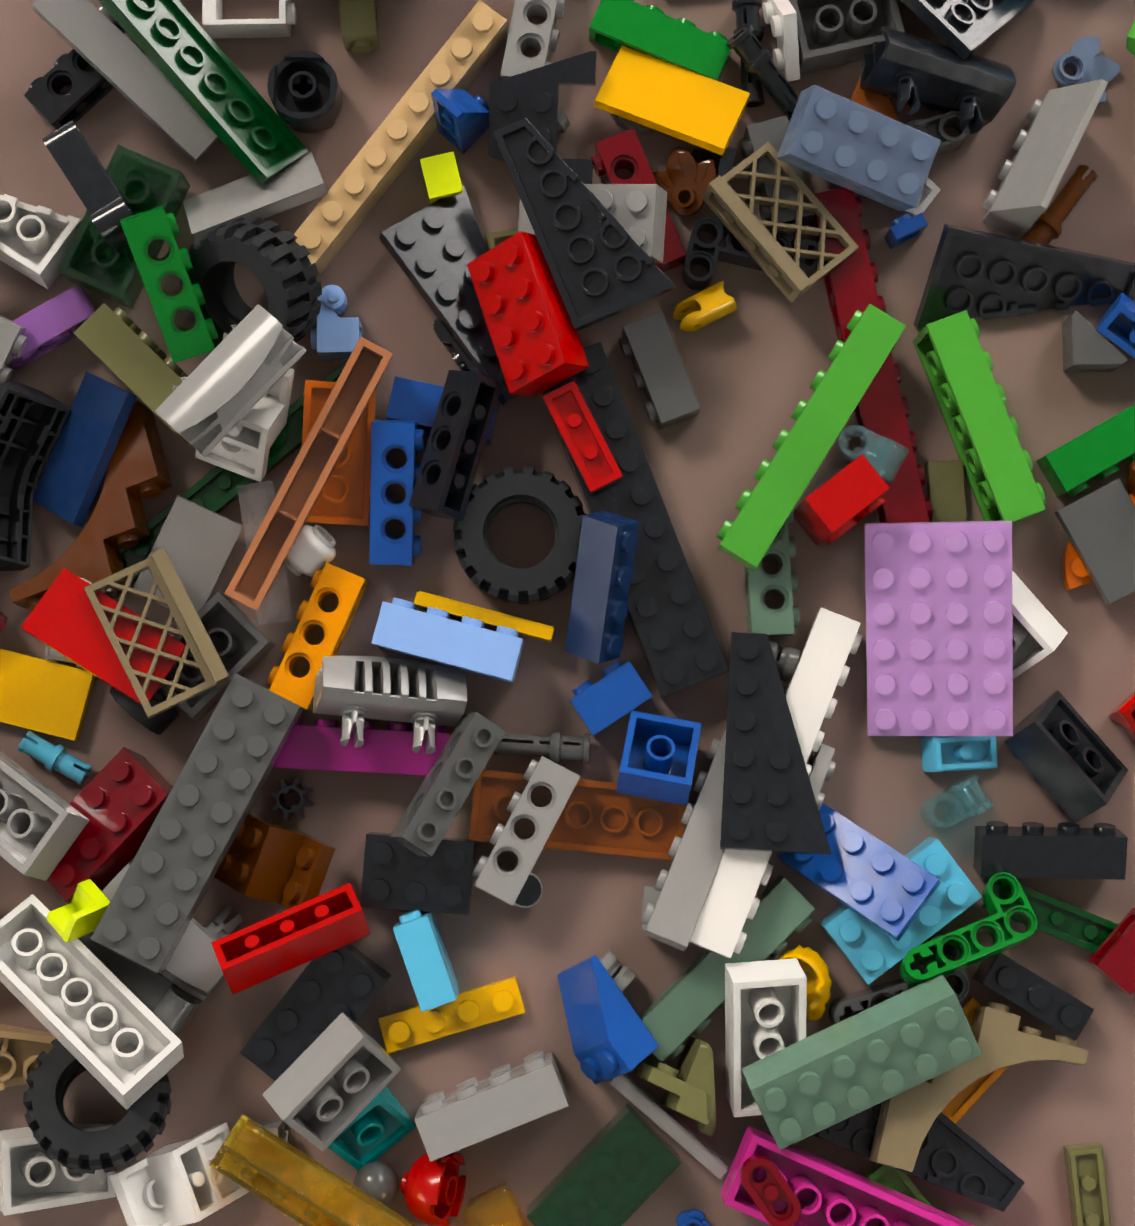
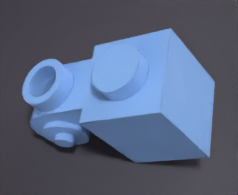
M327 285L322 288V295L317 297V300L321 301V309L317 315V329H311L312 350H317L321 360H347L360 336L363 337V325L359 317H338L348 307L347 297L339 286Z

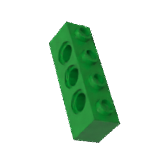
M160 206L120 219L173 363L214 350L215 347L212 340L218 338L212 318L204 319L200 305L206 304L199 283L192 285L187 274L188 270L193 269L186 248L179 250L174 235L180 234L173 212L165 214L164 208ZM155 239L166 241L169 245V251L166 256L162 258L152 257L148 253L150 242ZM173 274L181 278L182 285L177 292L167 293L161 288V281L165 276ZM186 309L193 312L194 321L190 326L179 327L174 323V317L178 311Z

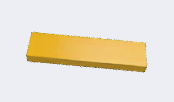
M422 591L416 593L414 605L419 608H437L449 612V615L462 619L463 616L481 620L483 624L493 628H497V625L517 630L519 635L551 643L553 638V626Z

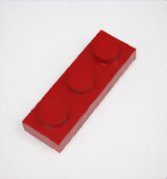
M575 380L542 396L590 494L622 479L623 475Z

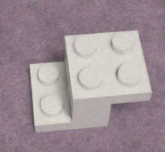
M290 368L205 457L196 450L195 458L261 482L266 475L270 447L287 422L294 369Z
M227 1122L218 1124L192 1139L166 1145L109 1176L128 1226H182L196 1223L252 1191L244 1168L237 1169L236 1146Z

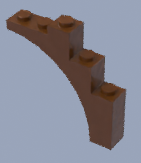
M138 400L135 401L108 465L103 490L91 518L76 541L56 562L34 578L10 589L12 603L32 612L63 568L90 585L124 570L119 549L133 548L139 544L140 540L151 537L141 498H153L160 495L162 490L172 487V482L153 412ZM127 579L119 582L118 584L125 586ZM111 587L101 590V592L111 598L115 597L117 592L120 591Z

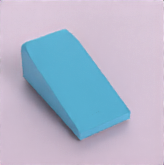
M996 736L921 737L920 739L922 769L924 772L998 768Z

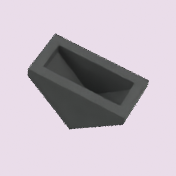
M1077 311L1062 323L1063 372H1112L1127 360L1118 349Z

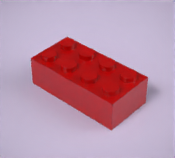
M519 231L467 264L510 394L536 397L589 367L578 332L573 327L536 235Z

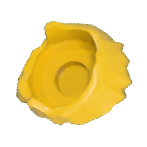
M798 944L795 949L787 950L783 955H780L778 960L797 958L807 977L806 1020H819L824 1014L825 1004L831 997L830 988L832 980L829 977V968L817 952L813 951L810 947L804 948Z

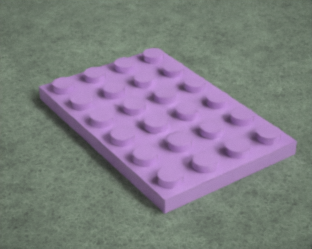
M1012 521L865 523L868 736H1013Z

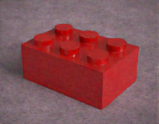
M861 454L806 497L794 509V518L816 546L824 540L830 545L884 503L885 499L881 495L890 488L865 456Z

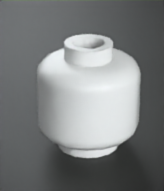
M317 524L314 527L304 525L285 560V565L297 576L303 573L313 577L316 571L324 568L326 562L330 563L335 558L336 551L334 546L336 541L322 526Z

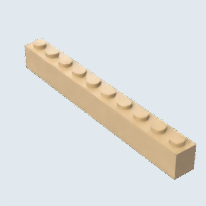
M481 0L476 3L328 190V194L321 199L294 233L297 237L295 241L300 246L305 245L310 254L307 256L311 264H316L319 272L316 275V280L437 128L431 93L435 89L467 90L508 38L507 19Z

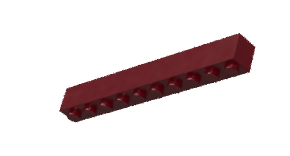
M839 188L815 193L814 195L859 246L855 253L823 277L837 339L845 343L851 333L846 327L857 310L863 313L868 305L872 304L886 313V306L883 297L877 295L875 283H878V271L874 262L870 263L867 250H870L871 243L867 229L862 230L860 217L863 216L861 199L859 196H855L853 191ZM815 214L811 226L820 228V218ZM814 236L815 241L819 243V236ZM825 237V253L840 254L845 250V247L838 239ZM824 261V266L830 261ZM890 352L854 410L864 456L890 488L881 495L885 502L876 508L879 523L930 522V519L933 518L932 504L929 498H924L922 485L925 484V474L922 465H917L914 451H917V439L914 431H909L906 417H909L910 414L909 405L906 397H901L898 385L902 382L901 370L898 363H893Z

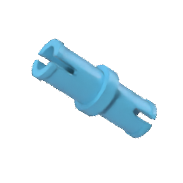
M32 731L26 734L25 737L27 739H22L18 747L19 752H23L45 765L44 769L49 772L55 770L75 781L78 785L84 783L85 779L83 778H87L93 766L91 764H87L67 753L66 747L61 744L55 746L35 735Z

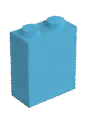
M418 909L402 913L399 916L400 921L393 927V931L421 1012L457 1000L460 987L434 912H424Z

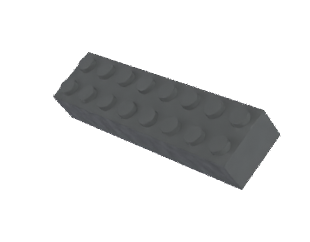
M236 673L233 675L91 936V940L156 973L164 972L303 710L299 705Z

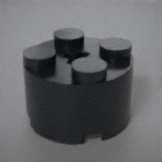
M294 51L284 56L285 59L277 66L275 64L271 69L267 82L268 94L277 115L290 129L300 133H316L331 128L335 124L342 107V92L335 71L317 53Z

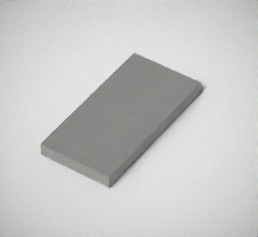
M310 151L262 186L252 175H248L183 201L191 234L194 241H196L202 235L234 219L241 217L247 219L251 216L265 219L325 196L328 192L313 154Z

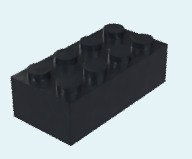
M352 944L345 945L311 960L240 1053L276 1081L342 1012L355 1023L391 975Z

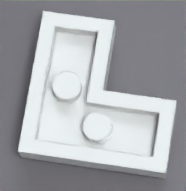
M767 0L762 5L764 21L766 24L771 25L773 37H777V49H773L772 53L773 63L781 71L787 82L799 80L797 12L789 0Z

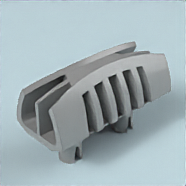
M259 304L238 325H230L233 330L229 334L224 332L223 341L188 377L180 378L182 383L179 386L173 385L171 395L155 410L159 416L204 457L307 351L304 347L293 341L294 337L282 328L283 325Z
M324 656L322 668H319V672L316 673L312 712L342 716L340 744L346 747L350 739L351 731L353 732L354 747L358 748L364 745V718L413 723L412 751L416 754L419 752L424 738L425 752L428 755L436 750L435 725L456 727L464 714L467 704L465 672L412 660L375 656Z
M131 863L127 864L102 891L109 901L112 900ZM225 906L223 911L207 927H202L192 918L164 972H160V974L187 993L204 1001L225 979L211 942L229 935L243 922L242 917L238 914L228 923L223 924L232 910V907Z

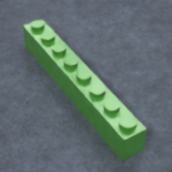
M869 304L863 313L859 310L855 312L846 329L851 331L845 343L841 340L837 341L827 357L833 361L827 372L820 369L810 384L809 388L814 390L808 402L801 399L792 413L791 418L796 420L789 432L783 429L772 447L778 450L771 462L764 459L753 476L759 480L752 492L745 489L736 503L735 508L740 510L734 522L727 519L716 537L721 540L717 547L719 551L752 571L757 568L906 325L872 304Z

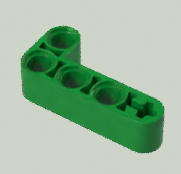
M1001 872L993 875L982 890V899L990 915L989 917L908 951L900 964V974L903 980L909 985L917 986L940 974L947 976L1026 942L1037 929L1038 921L1016 877L1010 873ZM1001 885L1005 887L1009 892V899L1003 900L996 897L993 893V886ZM1018 918L1022 920L1025 924L1026 932H1015L1010 927L1009 919ZM980 931L988 933L993 939V946L984 947L979 944L976 939V933ZM952 945L956 947L960 953V960L951 961L947 959L943 954V946ZM933 957L934 962L928 964L922 974L919 969H911L914 959L917 964H922Z

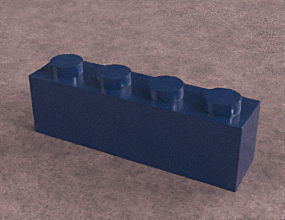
M607 511L583 515L565 652L597 664L620 657V652L624 645V623L629 609L627 604L629 588L633 580L634 553L638 545L637 532L639 521Z

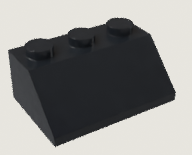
M1058 690L1013 729V736H1008L1004 741L1012 755L1025 765L1032 773L1035 781L1047 790L1057 802L1058 807L1064 813H1067L1075 823L1105 806L1128 772L1123 763Z

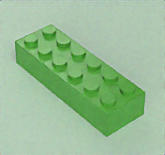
M967 310L927 324L913 340V344L959 460H963V470L983 521H1012V524H1015L1046 510L1044 505L1046 496L1042 486L1039 483H1035L1031 473L1033 469L1031 457L1026 450H1022L1017 438L1020 435L1018 424L1012 416L1009 417L1005 408L1006 395L1002 386L996 384L992 375V359L987 351L982 350L978 340L980 338L978 324L974 318L970 319Z

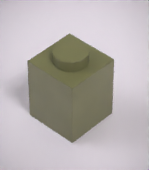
M339 0L342 39L346 51L366 54L371 52L372 49H380L375 0Z

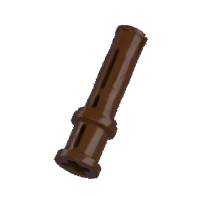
M1081 164L1078 165L1074 174L1047 211L1042 213L1033 223V227L1025 238L1020 239L1049 245L1053 239H1058L1062 233L1061 224L1091 184L1097 179L1095 171L1092 169L1088 176L1082 180L1089 167Z

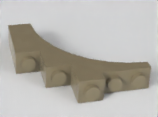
M989 1002L988 1007H977L974 1014L972 1032L983 1055L883 1101L869 1160L913 1172L921 1144L937 1116L958 1093L975 1080L1002 1067L1026 1061L1050 1060L1073 1065H1086L1089 1050L1078 1048V1041L1057 1035L1055 1036V1041L1042 1038L1043 1031L1035 1028L1021 1026L1020 1031H1018L1021 1016L1009 1013L1011 1007L1007 1005Z

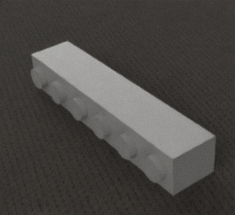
M35 0L33 2L32 8L34 12L195 164L219 139L151 59L140 50L141 48L126 31L122 33L113 24L116 19L102 4L95 7L89 0Z
M724 731L721 740L713 739L706 757L712 760L708 773L701 770L693 789L699 792V796L695 805L688 803L680 822L687 825L682 838L675 835L667 855L674 858L669 871L661 870L654 887L655 890L660 891L659 897L655 905L650 902L648 903L641 920L642 924L647 925L644 935L682 951H685L689 944L725 849H720L726 731Z

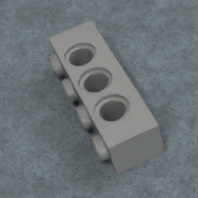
M515 0L500 74L501 80L552 64L548 62L550 51L556 52L560 30H555L556 19H563L566 0ZM534 16H541L546 21L535 25L529 20ZM530 48L536 49L539 52L533 58L526 57L522 53Z
M543 756L539 762L532 759L523 776V779L529 781L522 794L515 791L506 808V811L512 813L506 826L499 823L489 843L495 845L489 858L481 856L472 875L478 877L474 886L512 906L514 905L580 778L578 774ZM546 786L550 789L552 800L548 805L540 807L532 802L531 792L535 787ZM521 818H528L535 825L534 834L526 839L517 836L514 830L516 821ZM510 850L517 855L518 865L516 868L504 870L499 866L498 855L502 851Z

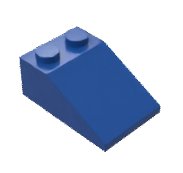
M596 955L561 971L557 975L574 1055L580 1062L582 1072L594 1084L630 1072L659 1046Z

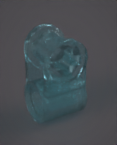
M859 425L846 427L841 432L838 442V451L842 457L852 462L863 454L881 478L890 483L893 482L909 452L906 447L898 442L880 436ZM855 435L861 438L860 444L863 448L856 447L854 451L849 450V442L845 439L852 440Z
M978 773L968 775L952 783L948 788L925 799L920 807V815L925 824L931 827L948 828L990 809L993 803L991 800L986 799L978 783L980 778ZM938 802L943 803L947 810L945 818L940 822L936 820L933 814V809Z

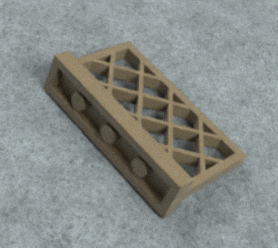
M768 141L722 177L719 175L711 181L702 199L792 304L806 290L855 253L859 246L788 163L776 159L778 152ZM766 155L775 166L774 175L756 173L757 161ZM751 166L750 172L745 171ZM735 178L750 180L749 195L736 193L728 183ZM755 181L774 183L773 198L755 196ZM780 184L792 186L797 191V202L779 199ZM754 204L772 206L771 221L759 220L753 213ZM778 207L796 210V224L778 223ZM802 211L815 212L820 218V228L802 226ZM777 231L795 233L794 248L782 247L776 240ZM801 234L819 236L818 252L800 249ZM825 237L838 239L845 247V250L840 254L825 253ZM800 257L818 259L817 272L810 278L799 267ZM824 260L830 261L824 266Z
M165 548L151 553V557L84 587L148 719L214 687L217 689L230 683L229 675ZM149 569L154 578L150 593L130 588L134 575ZM127 579L125 586L118 584L119 582ZM108 587L122 591L116 609L100 605L95 593ZM157 588H159L163 598L155 596ZM128 593L147 599L141 618L121 611ZM152 601L168 606L170 615L166 626L146 620ZM104 612L113 615L111 623H109ZM118 617L138 623L132 642L116 637L114 628ZM173 619L175 620L179 630L171 628ZM143 625L163 631L157 650L137 644ZM168 633L184 638L186 647L182 658L162 652ZM120 644L129 647L127 655H125ZM134 649L154 655L148 674L132 669L130 660ZM189 651L191 652L195 662L186 660ZM159 657L179 663L173 682L153 676ZM184 665L199 669L205 682L193 688L178 684ZM137 677L146 679L143 688L141 687ZM153 681L171 687L166 701L151 707L146 697L150 682ZM176 689L184 691L173 697Z

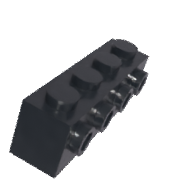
M989 821L986 822V826H975L973 867L980 877H992L996 873L1005 872L1010 873L1016 878L1125 880L1128 838L1115 825L1109 823H1095L1094 828H1080L1079 824L1070 822L1058 823V827H1044V824L1038 822H1023L1022 827L1008 826L1005 822Z

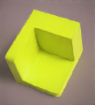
M454 151L420 159L430 204L437 201V199L458 195L463 192Z
M87 879L78 883L71 903L50 911L46 919L62 939L69 943L95 931L110 901L91 879Z

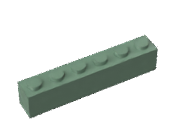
M780 875L757 898L760 899L756 914L753 920L746 918L741 931L746 933L747 936L740 954L733 952L731 958L728 959L705 950L639 1016L659 1045L652 1053L661 1063L667 1057L671 1060L676 1058L686 1047L683 1041L693 1031L696 1034L702 1032L712 1020L709 1015L718 1006L722 1009L725 1008V963L764 961L769 955L774 958L787 946L788 943L785 939L794 930L799 933L812 921L813 917L810 914L815 908L783 876Z

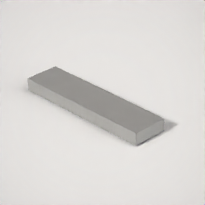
M627 1073L609 1079L613 1087L721 1180L728 1171L724 1158Z

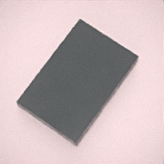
M1118 478L1054 512L1106 605L1135 591V505Z

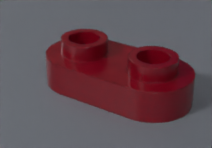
M762 1155L749 1157L742 1164L740 1170V1179L744 1188L772 1226L794 1225L801 1213V1205L797 1196L768 1157ZM755 1169H764L765 1175L762 1179L755 1180L752 1178V1173ZM778 1200L786 1201V1207L782 1211L774 1210V1204Z

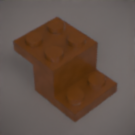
M248 813L214 878L245 896L280 904L290 909L318 897L335 848L302 831L271 823Z

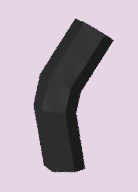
M17 382L2 383L0 387V572L22 571L30 567L33 496L36 491L39 475L70 412V409L64 403L38 389Z

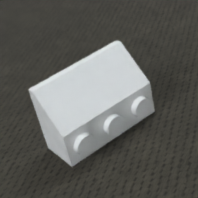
M1012 571L1013 679H1015L1051 654L1068 633Z

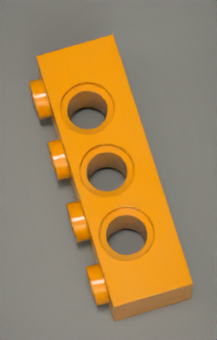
M327 562L323 569L315 572L310 587L314 588L309 601L304 600L301 603L296 615V619L300 621L295 633L289 632L281 650L285 653L280 666L274 665L268 677L267 684L271 685L270 691L307 710L313 709L316 673L319 672V668H322L324 656L337 655L369 583L366 579ZM328 594H336L339 599V605L333 612H324L322 609V600ZM314 626H321L325 633L323 641L317 645H311L307 639L308 631ZM306 658L310 663L309 673L304 677L298 678L293 672V665L298 659Z

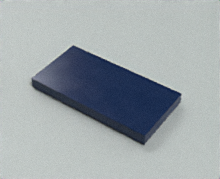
M86 371L33 496L34 502L73 525L83 526L137 399L136 395Z

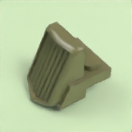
M690 1037L676 1069L654 1059L651 1060L650 1065L643 1062L638 1064L634 1075L666 1089L660 1102L661 1104L694 1119L701 1133L713 1136L717 1122L713 1050L707 1042Z

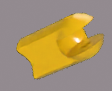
M723 280L677 304L674 309L673 318L675 320H682L679 324L681 330L686 332L696 331L737 310L734 298L725 293Z

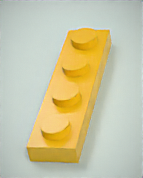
M516 976L461 992L457 1000L421 1012L420 1006L417 1005L380 1016L378 1021L387 1053H392L525 1013L526 1010Z

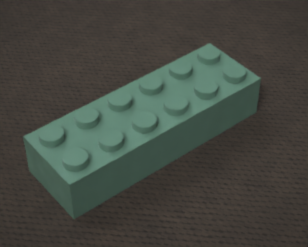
M940 974L742 1068V1071L779 1150H782L983 1054L955 992L944 976Z

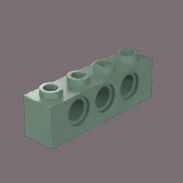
M794 509L763 557L775 558L780 566L779 572L774 575L766 573L762 568V560L754 571L744 566L748 633L768 634V637L791 636L795 634L794 628L800 626L799 607H793L792 593L798 590V578L796 571L791 572L790 558H794L796 555L795 537H789L788 523H793ZM773 591L779 594L781 597L779 609L772 610L765 605L764 595L766 592Z

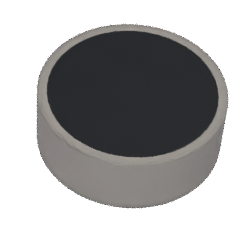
M530 872L514 903L516 906L529 908L540 901L543 894V884L536 874Z

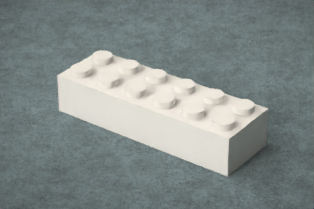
M31 894L0 920V982L127 1110L184 1058L182 1041L79 939L66 943L46 919L50 910Z

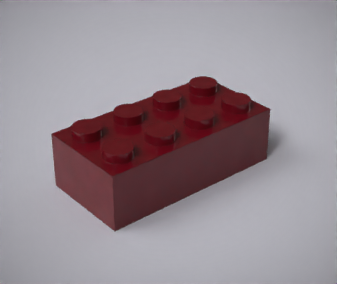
M123 747L70 803L72 807L87 817L89 822L47 879L65 902L71 903L78 883L87 879H91L101 891L105 889L115 876L136 856L173 788L143 755Z

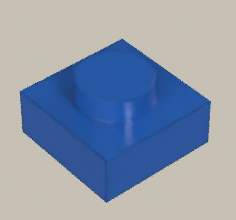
M908 213L890 223L892 227H890L884 238L889 248L892 249L920 236L928 224L922 213L913 217Z

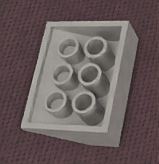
M1100 79L1048 91L1042 101L1038 99L1034 101L1026 116L1031 122L1026 131L1023 129L1019 131L1011 147L1017 151L1012 161L1005 160L997 175V178L1002 180L997 191L991 189L982 206V209L987 210L982 220L983 223L1020 239L1047 209L1108 84L1107 81Z

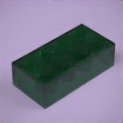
M117 145L106 169L135 215L162 206L165 214L173 212L176 218L191 186L182 172L121 145ZM87 210L58 271L69 282L133 309L144 283L131 249L129 247L117 254L102 237ZM155 239L150 242L148 253L152 257L157 258L164 240Z
M627 1103L527 1206V1219L534 1226H622L681 1165L679 1154Z

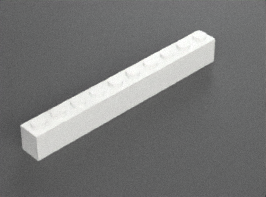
M822 607L816 614L796 670L785 693L808 775L812 769V765L807 764L811 750L818 752L825 732L820 731L823 719H831L838 701L832 698L837 685L843 687L850 667L845 666V662L849 653L856 654L863 635L857 633L860 622ZM725 849L689 943L728 959L731 958L733 952L740 954L747 936L746 933L741 932L746 918L753 920L760 903V899L755 898L759 884L766 886L773 869V865L768 864L772 852Z

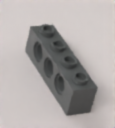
M478 712L464 714L390 838L418 856L432 857L506 731Z

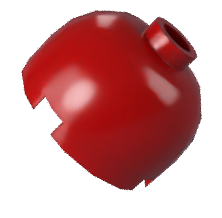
M425 1153L411 1165L409 1171L404 1173L401 1180V1192L404 1194L409 1212L419 1222L429 1226H451L452 1224L447 1222L449 1217L458 1216L466 1186V1176L461 1175L459 1177V1165H465L464 1159L460 1154L451 1153L430 1162L427 1153Z

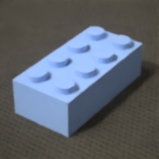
M393 597L392 603L382 602L371 642L373 645L393 652L514 683L524 646V640L518 638L519 633L517 630L497 625L496 631L484 628L485 624H483V621L466 616L462 617L461 622L451 620L449 612L428 607L426 613L416 610L417 606L413 602Z

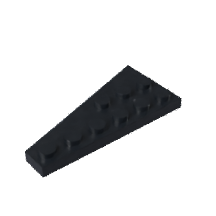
M731 632L720 849L831 856L768 634Z

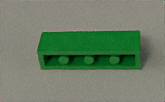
M601 0L589 27V41L618 53L623 45L720 81L732 50L726 46L728 39L723 34L715 31L708 33L696 28V25L687 19H674L665 15L656 6L647 5L645 7L633 2V0Z
M1135 404L1036 461L1057 497L1066 492L1071 497L1090 487L1087 482L1088 479L1097 474L1101 480L1120 470L1116 463L1125 458H1128L1130 463L1135 461Z

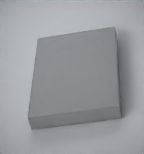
M177 495L147 559L151 557V553L165 548L196 612H198L206 604L243 525ZM149 569L139 574L133 589L150 593L154 578ZM157 588L155 596L163 598L159 588Z

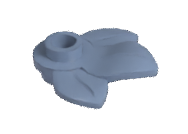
M1088 36L1075 41L1069 53H1065L1057 58L1052 67V75L1054 80L1062 87L1100 79L1110 82L1119 73L1121 66L1110 58L1098 54L1100 50L1099 37ZM1064 68H1071L1074 76L1067 75L1064 72ZM1105 90L1098 104L1104 103L1107 100Z

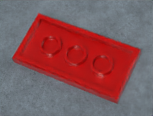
M63 568L22 624L21 629L141 705L84 590V587L90 584ZM101 591L95 593L100 605L116 609L118 604L116 600ZM122 607V612L141 618V616L134 613L127 607ZM104 612L109 623H111L113 615ZM118 617L114 628L116 637L132 642L138 623ZM143 625L137 644L157 650L163 631ZM168 634L162 652L181 658L186 645ZM120 644L125 655H127L129 647ZM134 649L130 660L132 669L148 674L154 655ZM159 657L153 676L166 680L177 665V662ZM137 677L141 687L143 688L146 679ZM150 682L146 692L149 703L162 684Z

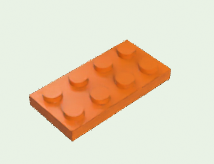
M305 380L302 446L336 382ZM376 390L306 522L369 526L371 422L375 420Z

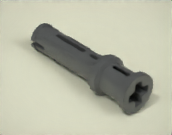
M556 731L551 733V736L504 734L493 754L528 757L543 756L550 758L551 761L559 764L560 760L582 761L583 765H589L591 734L585 733L583 737L564 736L561 732Z

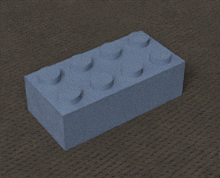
M813 85L801 91L776 159L893 209L904 211L916 208L941 140L817 85Z

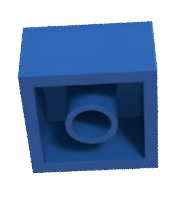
M631 710L616 793L687 806L702 723Z

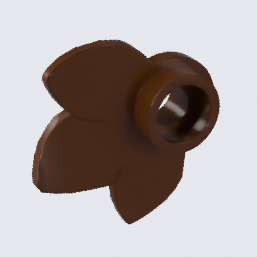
M678 146L668 158L666 171L653 172L657 185L667 191V202L672 203L674 210L681 215L692 216L698 213L704 206L705 201L702 199V196L708 184L717 177V170L713 159L697 164L695 158L687 149ZM686 192H690L691 199L688 203L684 204L683 196Z

